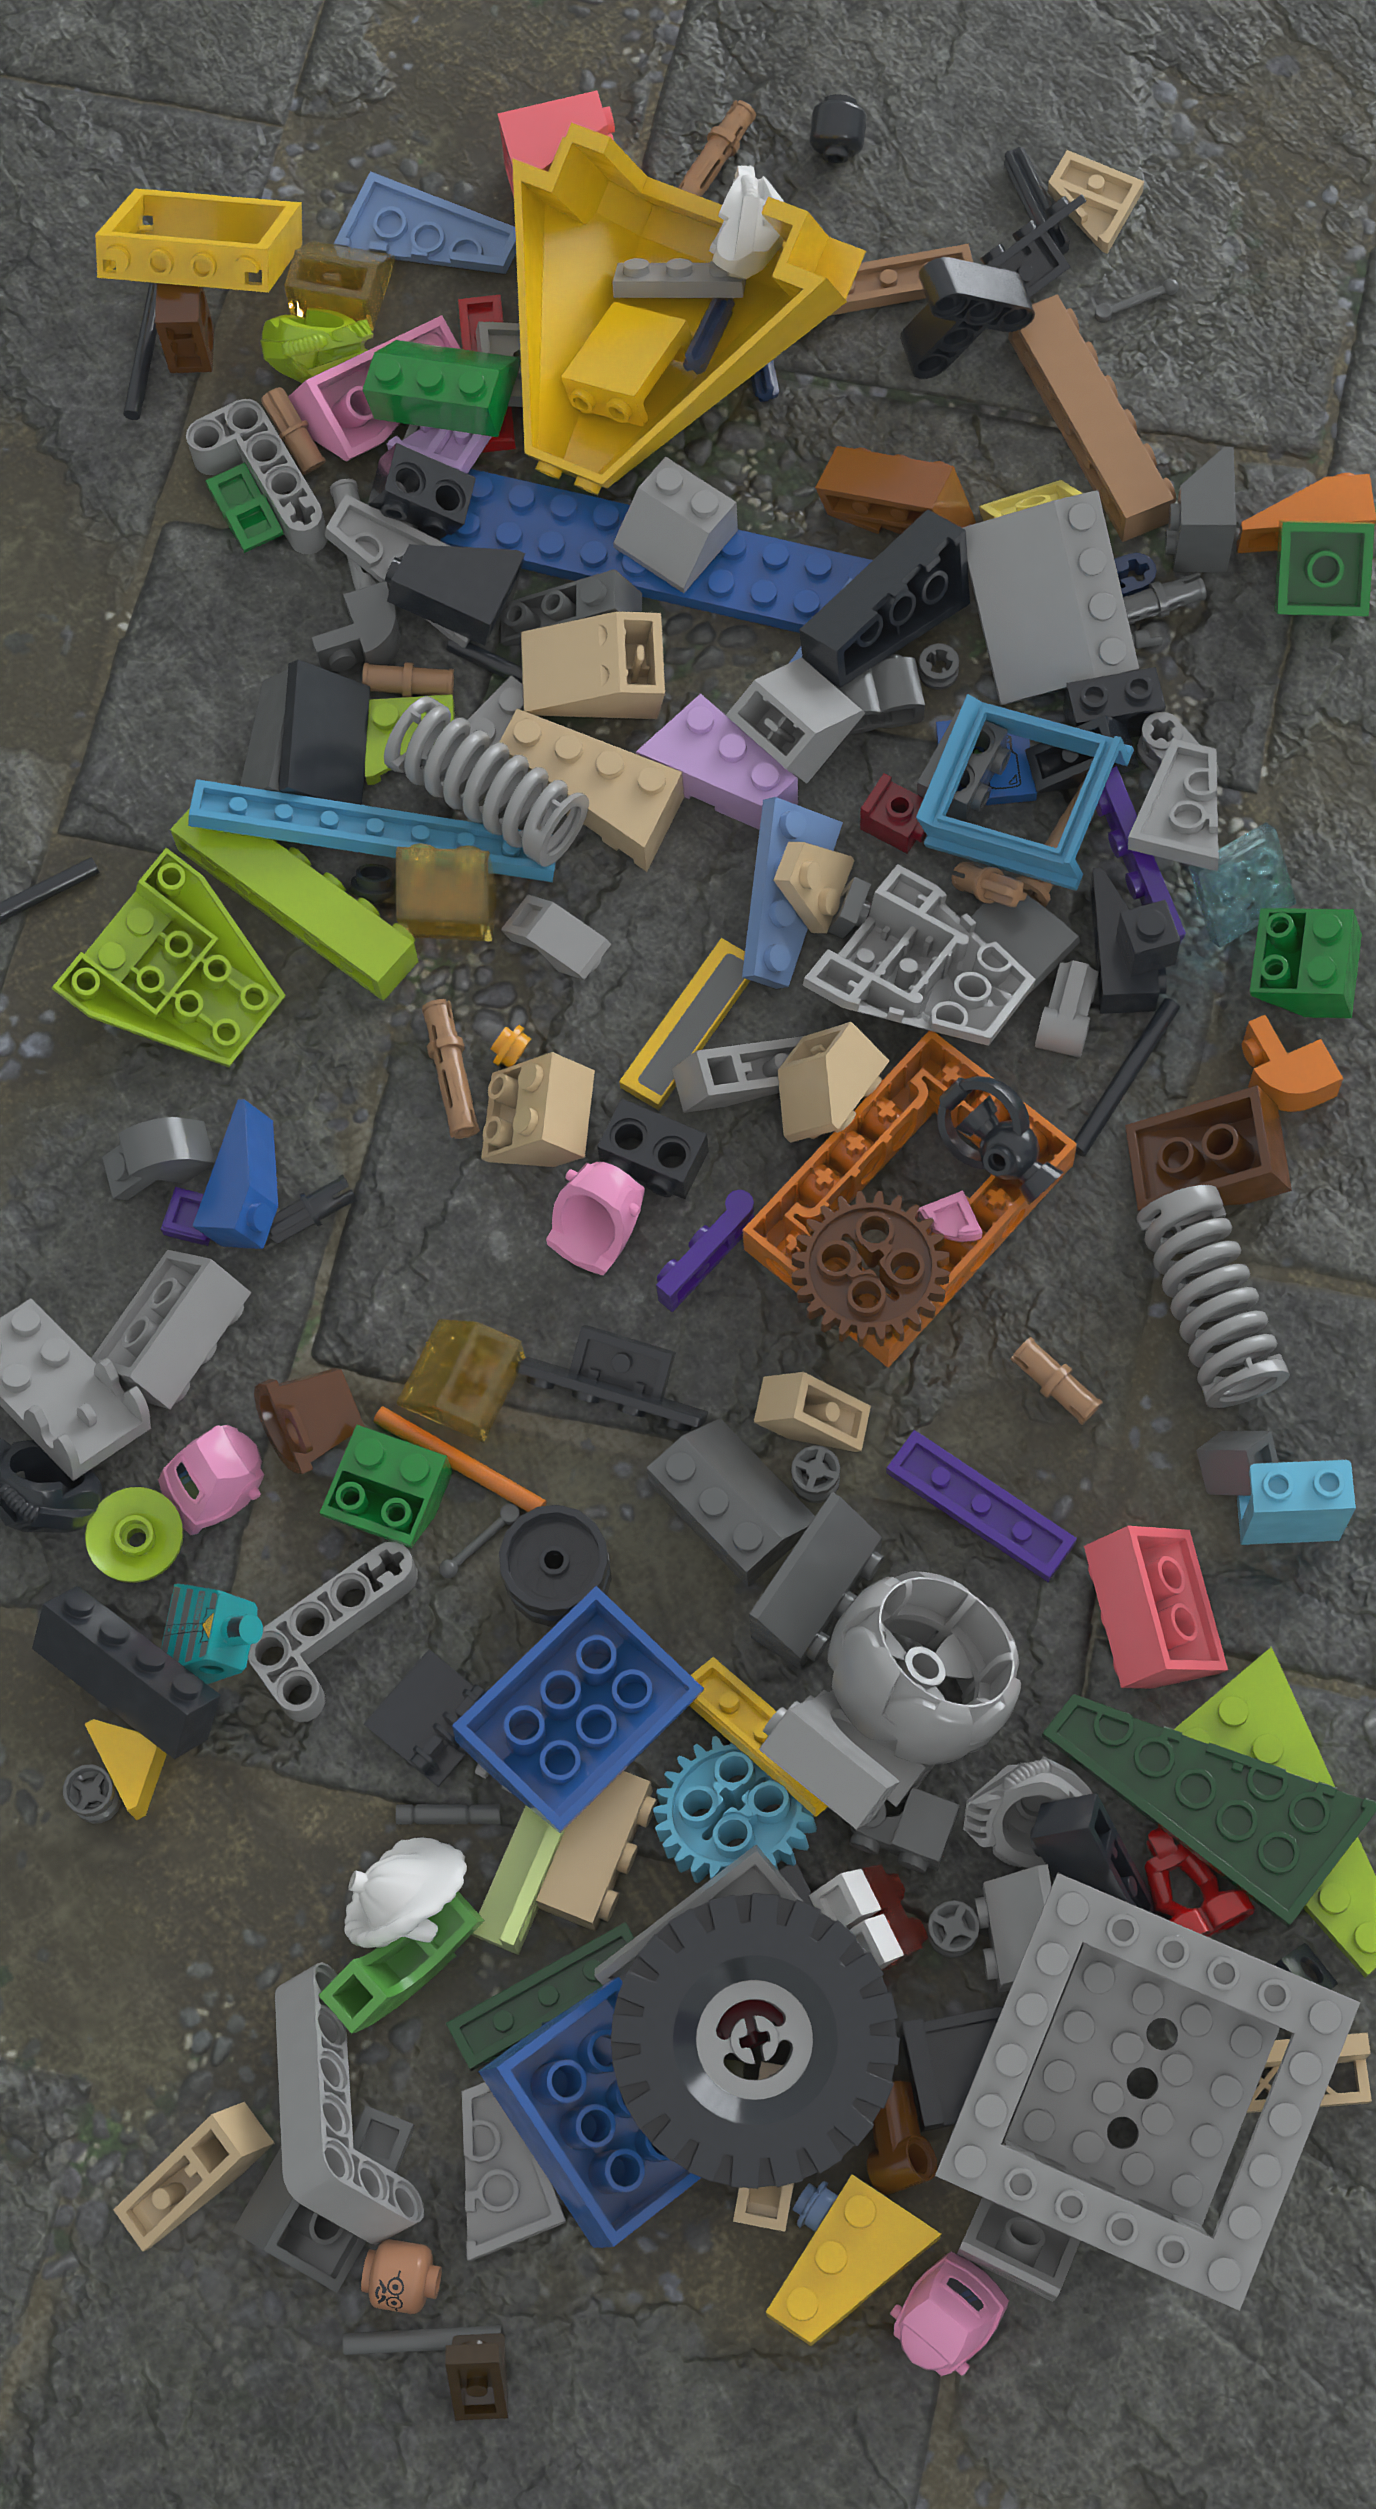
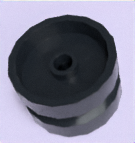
M562 1505L537 1507L518 1517L504 1535L499 1551L501 1576L515 1608L532 1622L553 1628L595 1586L607 1595L612 1578L606 1541L596 1523L580 1510ZM554 1563L558 1569H549L548 1567Z

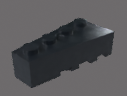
M927 509L799 629L802 658L828 681L841 688L970 604L966 530Z

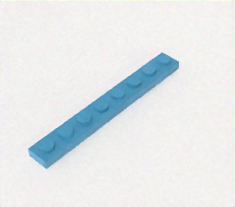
M198 779L195 782L189 810L188 826L553 882L555 862L547 867L539 865L527 857L523 847H511L506 843L503 835L491 834L481 823Z

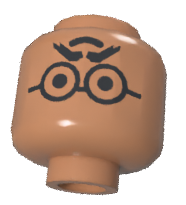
M386 2239L380 2243L376 2250L369 2249L362 2273L361 2290L368 2293L373 2307L417 2314L424 2307L427 2298H437L442 2267L433 2265L432 2251L428 2246Z

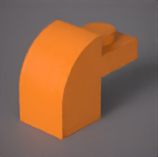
M1266 1015L1248 1022L1242 1042V1050L1248 1063L1252 1067H1256L1253 1069L1249 1088L1258 1085L1278 1105V1110L1287 1112L1307 1110L1337 1097L1343 1077L1321 1039L1287 1054Z

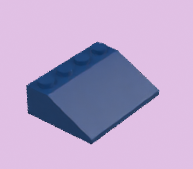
M595 1586L452 1725L455 1741L483 1769L557 1832L561 1833L704 1691V1688L607 1595Z
M620 1977L614 1978L550 2020L478 2071L593 2248L614 2247L702 2178L688 2172L685 2168L668 2159L650 2142L631 2116L618 2088L612 2063L611 2033L617 1996L623 1983Z

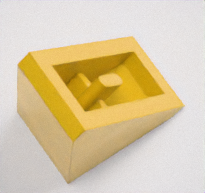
M95 1719L85 1723L127 1811L136 1820L146 1816L167 1754L137 1731Z

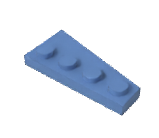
M370 171L334 242L336 251L341 253L506 274L516 254V234L514 226Z
M777 797L763 800L742 978L775 989L789 987L808 928L774 882V877L788 842H806L834 851L843 822Z

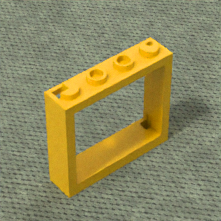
M135 188L95 234L97 278L269 293L302 246V202ZM143 216H153V225H143ZM259 270H262V283L249 282V272L258 273Z

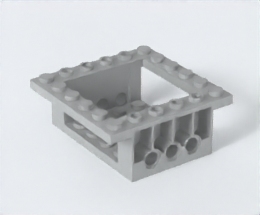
M1057 1873L935 2176L1240 2311L1360 2002ZM1157 2018L1169 2019L1177 2030L1175 2042L1166 2049L1153 2047L1147 2039V2028ZM1281 2027L1292 2032V2036L1214 2234L1210 2236L1205 2232L1202 2224ZM1037 2054H1038L1037 2060H1036V2062H1035V2065H1034V2067H1033V2070H1032V2072H1031V2075H1030V2077H1029V2079H1028V2076H1029V2074H1030V2071H1031V2069H1032V2066H1033L1034 2061H1035V2059H1036V2056H1037ZM1139 2067L1152 2070L1157 2078V2088L1147 2098H1137L1127 2088L1128 2075ZM1117 2117L1130 2118L1137 2126V2138L1128 2147H1117L1108 2140V2125Z

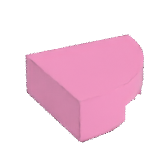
M963 1191L919 1208L920 1219L923 1221L932 1217L934 1220L932 1232L943 1234L945 1239L967 1242L982 1238V1230Z

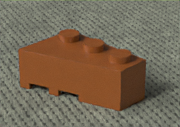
M837 446L815 487L829 516L879 534L881 529L885 528L901 535L927 509L961 528L976 523L954 466L941 461L927 462L910 459L901 454L893 456L871 452L860 447L853 449Z

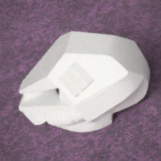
M751 165L737 167L735 179L718 216L724 222L709 250L714 254L712 261L718 267L727 271V276L747 279L763 270L781 248L784 240L761 214L768 196L782 202L784 201L764 176L761 179L755 178L754 167Z

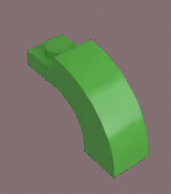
M459 1891L451 1902L443 1906L440 1912L427 1918L438 1926V1932L431 1942H421L407 1937H400L388 1946L376 1948L363 1957L353 1959L318 1995L351 2034L359 2032L379 2021L420 1990L456 1956L454 1952L485 1921Z

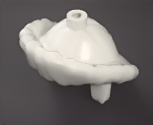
M421 1837L401 1840L395 1844L393 1849L386 1851L380 1860L374 1863L366 1873L355 1870L348 1887L350 1891H353L352 1902L346 1907L347 1916L344 1928L345 1934L349 1937L352 1944L364 1948H381L388 1946L400 1937H407L421 1942H431L438 1932V1926L427 1918L437 1914L446 1903L451 1902L464 1883L463 1876L467 1871V1865L464 1862L465 1856L461 1850L431 1838Z

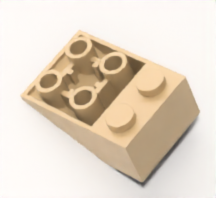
M612 612L521 632L523 711L535 716L658 718L665 696L661 613Z

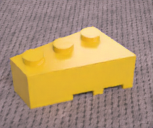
M851 2175L766 2311V2316L812 2346L924 2251L940 2240L942 2234L854 2175Z

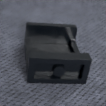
M1003 2006L923 2022V2018L902 2022L899 2031L921 2132L950 2127L956 2124ZM1036 2056V2059H1035L1034 2064H1033V2066H1032V2069H1031V2071H1030V2074H1029V2076H1028V2079H1029V2077H1030V2075H1031V2072H1032L1033 2067H1034V2065H1035V2062H1036V2060H1037V2056Z

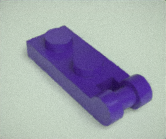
M732 1191L725 1201L726 1211L711 1227L707 1225L701 1227L690 1240L688 1245L690 1249L679 1261L676 1259L670 1260L658 1274L656 1279L658 1282L656 1284L658 1301L671 1312L687 1298L743 1238V1229L755 1217L753 1197L747 1191Z

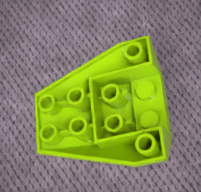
M167 847L138 881L134 894L85 954L80 952L52 987L56 993L89 1018L226 1067L231 1066L286 996L204 876Z

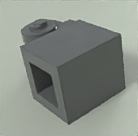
M912 1787L904 1810L900 1815L886 1817L885 1804H883L869 1823L857 1830L850 1825L852 1837L849 1844L860 1851L877 1855L880 1848L888 1850L891 1854L898 1856V1864L916 1872L925 1873L927 1867L938 1871L957 1820L960 1805Z

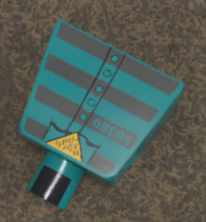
M174 1584L161 1649L206 1684L240 1674L246 1668L250 1645L257 1643L263 1634L262 1622L256 1616L258 1610L256 1603L220 1590Z

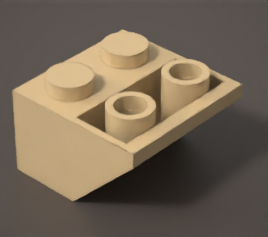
M852 1022L802 1037L778 1069L783 1133L790 1143L806 1138L815 1139L821 1134L832 1131L841 1132L854 1120L856 1116L854 1108L860 1100L869 1096L881 1083L882 1079L879 1075L889 1060Z
M550 1052L492 1073L491 1082L488 1087L489 1101L486 1124L483 1129L481 1159L493 1163L556 1167L585 1158L595 1070Z

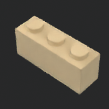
M623 1771L566 1827L536 1899L539 1909L595 1932L601 1919L607 1922L610 1920L619 1897V1893L613 1891L614 1885L620 1872L624 1874L629 1873L638 1851V1846L632 1844L639 1825L643 1827L648 1826L654 1813L653 1808L657 1804V1799L651 1797L653 1792L651 1781Z

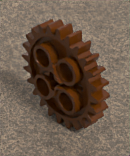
M857 1191L855 1205L850 1206L842 1196H839L838 1211L835 1213L824 1205L820 1207L822 1223L808 1218L806 1230L811 1236L798 1235L796 1238L797 1247L803 1252L792 1253V1265L800 1268L792 1273V1284L803 1286L797 1291L798 1303L811 1302L807 1308V1318L810 1320L823 1315L821 1322L822 1332L825 1333L836 1325L839 1327V1341L841 1342L853 1332L857 1333V1341L860 1347L864 1346L868 1335H875L876 1341L881 1347L885 1343V1333L892 1332L895 1338L901 1342L904 1341L905 1325H908L916 1332L921 1331L922 1322L919 1314L932 1319L935 1317L936 1308L931 1301L943 1302L945 1299V1290L938 1285L949 1283L950 1272L941 1267L949 1264L950 1256L949 1252L937 1251L944 1245L943 1234L929 1236L934 1227L933 1218L931 1217L921 1222L917 1221L920 1206L916 1204L904 1212L901 1210L902 1196L898 1195L891 1205L884 1204L882 1191H878L873 1203H867L862 1191ZM875 1229L882 1231L887 1236L880 1243H870L862 1237L865 1232ZM849 1237L855 1243L857 1251L847 1242L842 1241V1238ZM838 1257L844 1259L849 1265L842 1271L834 1272L828 1270L824 1263L831 1258ZM862 1258L870 1268L879 1265V1279L871 1269L862 1272ZM907 1265L914 1268L918 1274L911 1279L903 1280L897 1278L892 1271L899 1266ZM884 1286H886L893 1294L899 1296V1299L896 1301L892 1300L886 1294V1289ZM867 1293L874 1295L879 1300L878 1304L871 1308L859 1307L854 1302L857 1296Z

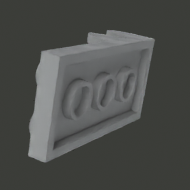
M31 1298L0 1318V1406L73 1481L151 1429L149 1409L139 1388L135 1386L124 1392L120 1386L119 1375L113 1362L105 1358L96 1364Z

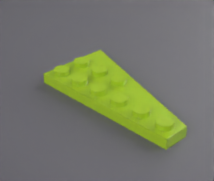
M1272 1646L1174 1729L1182 1732L1184 1736L1207 1744L1209 1742L1286 1769L1288 1773L1316 1783L1320 1781L1335 1787ZM1357 1837L1303 1909L1366 1978L1376 1969V1875Z

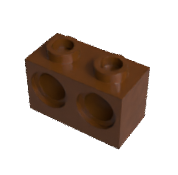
M157 283L155 325L169 372H212L214 325L203 287Z

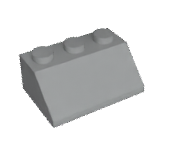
M167 1250L91 1359L96 1364L105 1358L111 1360L119 1375V1383L122 1388L128 1391L137 1386L147 1403L171 1409L174 1404L182 1400L190 1388V1380L199 1367L214 1355L217 1349V1341L226 1328L236 1322L241 1316L244 1309L243 1304L251 1292L212 1259Z

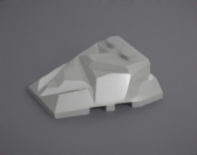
M897 864L875 891L870 913L865 922L838 954L829 949L823 954L805 976L803 986L845 1009L989 1046L1032 990L1036 979L997 942L987 944L974 932L976 922L967 913L960 918L945 904L947 894L941 888Z

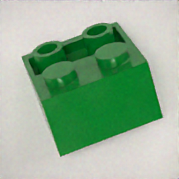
M1261 908L1250 985L1251 996L1303 1017L1352 1018L1362 938L1354 909Z
M356 1425L320 1510V1515L412 1548L436 1516L453 1474L448 1457Z

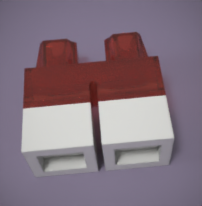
M882 1864L841 1873L809 1895L814 1907L821 1909L823 1914L834 1921L838 1919L848 1929L851 1928L850 1931L857 1936L856 1940L867 1952H871L881 1970H889L923 1948L921 1944L928 1939V1934L921 1920L915 1917L908 1918L900 1903L904 1899L905 1888L898 1874H886Z

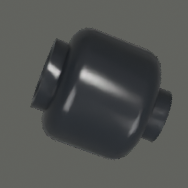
M834 94L825 97L823 102L814 107L809 141L812 148L822 154L823 159L827 162L845 163L848 161V157L861 152L864 146L867 116L864 109L857 104L856 99L847 95Z

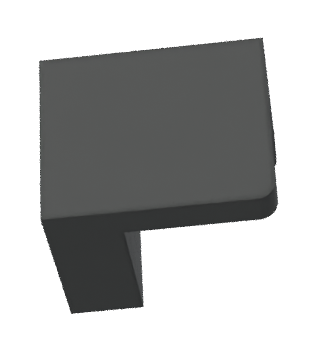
M1221 1431L1197 1449L1206 1492L1210 1495L1251 1496L1249 1476L1251 1465L1278 1463L1271 1431Z

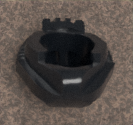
M0 1438V1518L5 1526L23 1532L67 1533L81 1530L95 1514L102 1496V1486L94 1472L89 1470L73 1481L34 1440L13 1442L10 1445ZM24 1471L25 1478L20 1477L15 1473Z

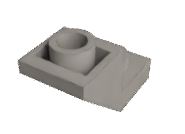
M531 895L526 896L501 929L511 941L537 949L558 972L583 980L598 967L601 957L611 946V943L605 937L556 903Z

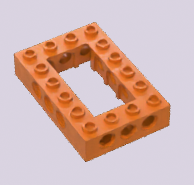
M929 1030L881 1081L879 1086L854 1110L856 1112L854 1120L841 1132L837 1133L834 1131L743 1229L744 1250L797 1293L803 1286L792 1284V1273L800 1269L792 1265V1253L803 1252L797 1247L796 1238L798 1235L811 1236L806 1230L808 1218L822 1223L820 1207L824 1205L835 1213L838 1211L839 1196H842L850 1204L856 1197L857 1191L864 1189L934 1112L938 1115L939 1097L958 1078L993 1077L936 1032ZM972 1090L951 1111L952 1123L954 1128H956L978 1105L991 1095L998 1109L995 1115L999 1122L1012 1119L1008 1110L999 1099L982 1090ZM1025 1102L1030 1120V1129L1037 1137L1040 1147L1037 1161L1042 1164L1048 1161L1064 1171V1173L1030 1205H1028L1019 1189L1022 1185L1019 1178L1004 1180L995 1177L991 1173L990 1177L970 1199L966 1196L982 1230V1238L967 1242L952 1241L944 1238V1245L937 1251L949 1252V1264L941 1268L949 1271L950 1276L948 1284L938 1285L945 1290L944 1301H931L936 1308L935 1316L1074 1164L1077 1143ZM960 1132L980 1148L981 1138L975 1134L969 1137ZM838 1257L831 1258L824 1263L828 1270L834 1272L842 1271L849 1265L844 1259ZM903 1265L896 1271L895 1276L907 1280L915 1277L918 1273L914 1268ZM867 1293L857 1296L854 1302L859 1307L871 1308L876 1306L879 1300L874 1295ZM893 1293L887 1294L894 1301L899 1299V1296ZM919 1314L922 1322L921 1331L916 1332L908 1325H905L904 1341L899 1342L892 1332L885 1333V1343L881 1347L878 1345L875 1335H868L863 1348L889 1368L933 1319ZM851 1332L849 1336L858 1343L857 1333Z

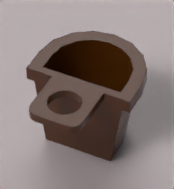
M333 1368L280 1384L275 1379H268L255 1386L254 1398L256 1409L264 1431L278 1457L294 1473L304 1474L313 1470L312 1461L352 1436L356 1425L365 1427L342 1369Z

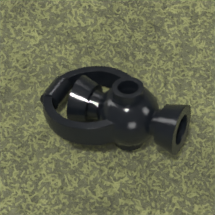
M983 1076L967 1079L958 1078L939 1097L938 1129L947 1149L964 1164L978 1169H986L997 1178L1004 1180L1019 1178L1022 1183L1019 1189L1028 1205L1064 1173V1171L1048 1161L1045 1164L1037 1161L1040 1147L1037 1137L1030 1129V1120L1026 1106L1020 1096L1005 1083ZM972 1090H982L999 1099L1008 1110L1012 1120L999 1122L995 1115L998 1109L991 1095L978 1105L956 1128H954L952 1123L951 1111ZM955 1129L969 1137L975 1134L981 1138L980 1149L976 1150L966 1144L959 1137Z

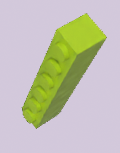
M190 808L170 829L177 849L382 1001L389 996L419 962L414 945L415 939L406 928L398 923H394L391 926L381 919L379 911L369 901L361 897L355 900L345 892V887L336 877L328 872H325L323 875L318 873L311 867L307 857L296 848L291 847L287 850L277 843L276 839L188 826Z

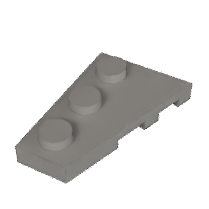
M1176 739L1171 740L1128 836V850L1218 871L1217 752L1215 748Z

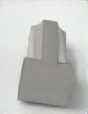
M1074 960L1068 963H1060L1049 1007L1045 1006L1035 1042L1036 1048L1081 1058L1091 1018L1088 1017L1093 1002L1099 974L1089 964Z

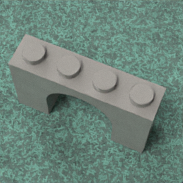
M823 1690L815 1698L810 1695L801 1704L796 1701L788 1710L781 1707L764 1727L763 1732L768 1737L759 1748L762 1753L856 1830L869 1823L886 1800L896 1807L906 1802L911 1788L917 1789L934 1767V1765L898 1758L894 1756V1751L860 1733L842 1711L833 1690L830 1692Z

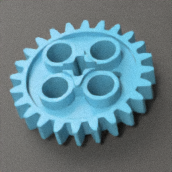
M714 1736L712 1738V1750L707 1752L700 1745L695 1744L693 1747L696 1758L693 1761L682 1756L677 1758L681 1769L680 1774L670 1771L665 1772L664 1776L670 1788H660L656 1791L661 1805L653 1808L656 1821L660 1823L655 1826L660 1842H664L662 1845L667 1858L675 1857L676 1866L681 1873L691 1868L694 1882L699 1883L707 1874H710V1879H712L755 1845L761 1849L777 1870V1863L780 1861L792 1866L796 1864L792 1851L793 1848L808 1850L809 1845L804 1833H814L817 1830L814 1817H812L813 1814L792 1797L783 1785L775 1782L731 1742L730 1745L723 1746L720 1739ZM745 1775V1777L738 1782H728V1780L734 1776ZM769 1805H781L780 1808L773 1812H762ZM700 1809H710L703 1816H692L694 1812ZM734 1839H745V1841L738 1846H726L730 1841Z

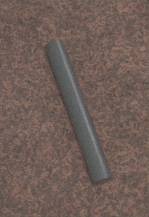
M502 2326L343 2333L344 2355L446 2350V2345H452V2339L456 2335L502 2334Z

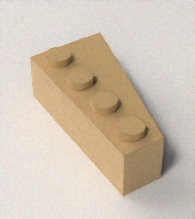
M516 709L500 740L501 743L508 746L510 752L509 759L515 755L525 756L529 763L528 772L535 767L544 768L549 776L548 784L554 780H563L568 787L567 797L574 793L585 794L589 799V807L583 824L600 835L602 841L614 850L620 849L633 858L634 864L647 872L684 799L682 772Z

